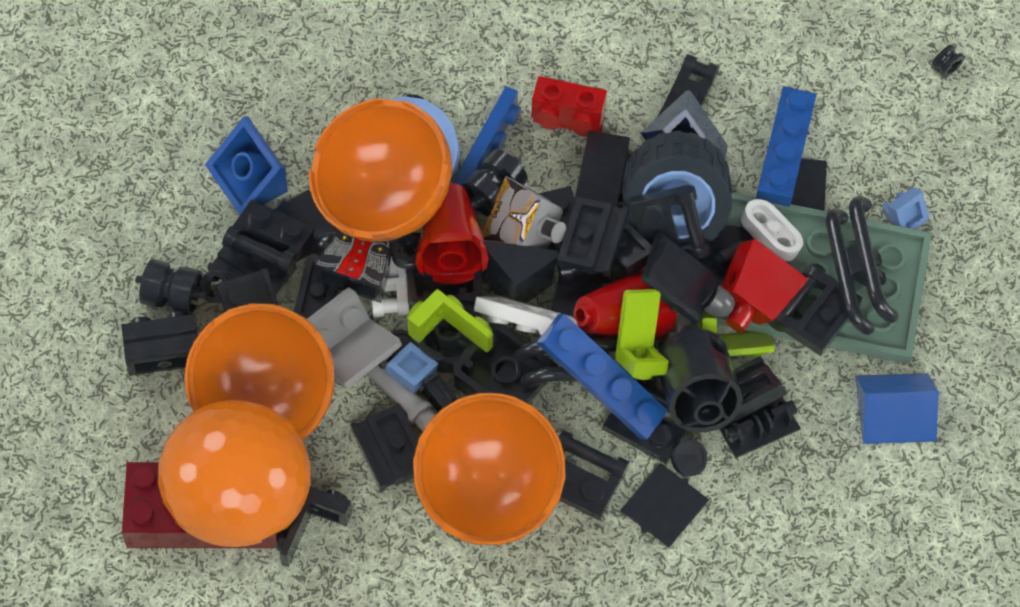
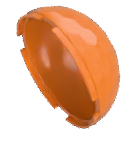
M376 98L358 103L333 119L322 132L314 147L316 151L312 168L309 170V186L313 200L329 223L351 237L365 241L382 242L409 235L425 225L435 215L448 192L452 175V159L447 139L436 121L424 110L410 102Z
M250 303L229 309L212 320L194 341L185 367V390L193 412L205 405L224 400L249 401L264 405L281 414L294 426L302 439L308 437L322 421L330 407L335 388L333 358L320 332L303 316L286 307L275 304Z
M500 393L470 395L457 399L440 410L430 420L420 436L413 459L415 489L428 516L443 531L464 542L475 545H503L520 540L539 528L549 518L560 500L566 478L564 451L551 423L532 405L516 397Z
M224 400L211 403L189 414L173 429L165 441L158 463V486L161 498L175 519V522L195 538L224 547H242L258 544L263 539L286 529L303 508L311 483L310 459L303 439L294 426L278 412L264 405L244 400Z

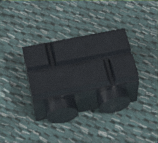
M177 311L168 314L166 318L151 320L149 317H136L130 323L121 324L125 362L129 376L185 368L190 349L198 337L195 314L188 315L186 312Z

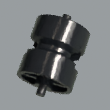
M495 149L480 164V170H475L461 186L466 189L473 210L476 209L481 214L489 217L505 176L523 185L526 184L528 175L517 157H513L505 151Z
M150 259L143 276L137 275L135 282L141 283L139 290L140 304L162 308L168 303L169 306H172L173 312L182 311L188 315L193 314L196 305L191 304L192 300L206 299L207 292L201 291V287H199L203 277L202 270L185 266L179 267L174 272L169 262Z

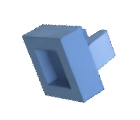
M912 187L907 192L897 193V199L890 204L887 202L882 204L884 215L892 225L917 229L930 219L923 192L915 187Z
M411 342L386 364V373L413 394L423 387L422 381L437 372L438 362L425 355Z

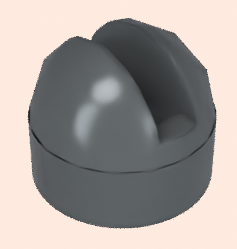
M717 285L713 295L705 302L703 311L714 317H726L733 311V296L729 291Z

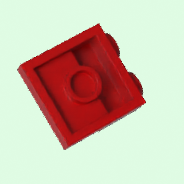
M538 76L532 97L531 117L533 122L539 123L542 127L550 130L560 127L573 130L575 134L582 137H587L589 130L602 133L607 90Z

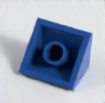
M244 116L205 164L239 215L250 200L264 205L288 192L284 166L248 116Z
M928 373L855 376L863 444L936 442L939 391Z

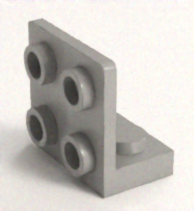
M349 287L307 319L320 332L329 347L335 367V381L344 388H349L354 383L359 382L365 374L382 361L388 359L393 352L402 346L398 337L369 318L357 293Z

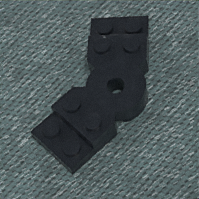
M413 233L420 238L421 233ZM403 246L404 252L408 256L413 255V249L409 250L407 246ZM417 267L409 270L406 269L409 310L417 302H424L436 289H439L446 296L452 295L462 303L464 310L471 316L482 318L479 312L474 311L476 297L482 296L479 271L474 273V279L468 282L441 284L433 281V276L424 272L423 276ZM445 319L420 343L413 339L415 346L425 355L438 362V372L453 373L454 387L466 396L478 393H500L516 397L529 404L547 382L527 390L521 386L522 377L536 369L558 367V364L544 354L531 357L525 362L520 361L516 356L517 350L528 342L503 324L498 323L489 324L493 333V347L488 352L482 350ZM450 330L456 332L457 335L454 337H444L441 333Z

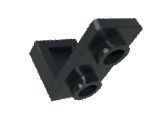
M310 486L305 504L293 521L290 530L284 529L279 538L277 551L280 552L282 565L290 566L312 514L347 527L352 515L351 501L344 494L332 489H328L325 492Z

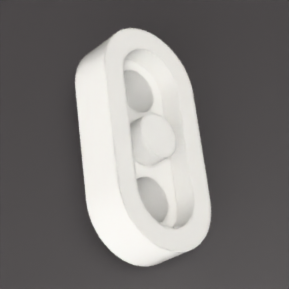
M755 199L747 203L741 215L743 227L756 240L784 261L795 259L803 246V238L799 231L771 203L761 199Z

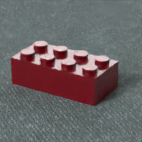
M126 462L122 536L126 548H277L279 532L263 539L261 543L242 547L218 546L195 538L175 522V519L162 501L158 486L159 462Z

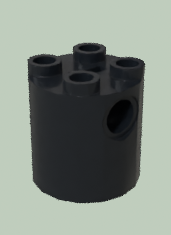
M695 324L685 325L681 328L680 332L668 338L658 350L669 361L666 375H659L672 420L680 428L690 432L706 433L720 429L730 423L739 413L743 397L726 343L714 332L700 329Z

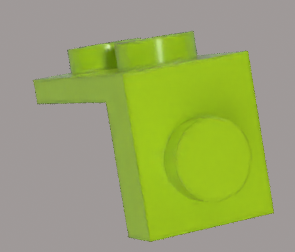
M436 289L424 302H417L407 315L408 335L418 343L445 319L485 352H488L493 347V333L489 324L478 316L475 318L464 310L462 303L452 295L446 296L439 289Z
M656 289L626 290L623 294L615 360L633 378L640 380H649L652 376L666 375L669 361L653 347L661 296L660 292Z
M703 311L701 322L697 325L700 329H706L717 334V317ZM746 332L719 335L726 343L729 356L745 355L747 357H758L775 351V344L768 333Z

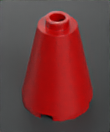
M455 183L449 184L448 192L439 210L423 225L415 253V263L418 271L423 276L424 272L432 275L433 281L441 284L468 282L474 279V273L481 268L483 273L487 268L489 260L486 243L468 193L464 187Z
M645 268L579 298L573 312L574 319L577 321L579 328L585 333L618 337L624 292L626 290L650 289L649 286L641 281ZM661 300L654 340L662 339L665 337L664 334L666 332L672 331L678 314L677 311L672 312L670 306Z

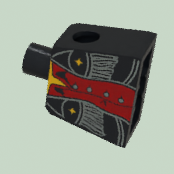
M338 230L315 264L317 282L343 291L349 287L358 296L381 303L392 260L391 243L393 240L382 242L365 241L346 235Z

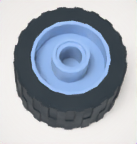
M664 132L657 134L651 139L648 138L638 149L634 150L631 154V159L627 161L625 167L623 206L628 207L629 215L627 222L638 231L631 207V197L684 185H692L695 187L697 194L695 205L704 238L709 240V242L713 241L719 236L720 231L726 227L732 210L731 176L728 163L723 158V153L708 139L701 138L698 134L691 132ZM673 204L671 209L680 242H689L690 238L681 205Z

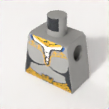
M505 176L482 235L484 240L489 242L548 249L551 242L560 243L564 240L567 227L565 223L560 222L563 214L560 206L531 188Z

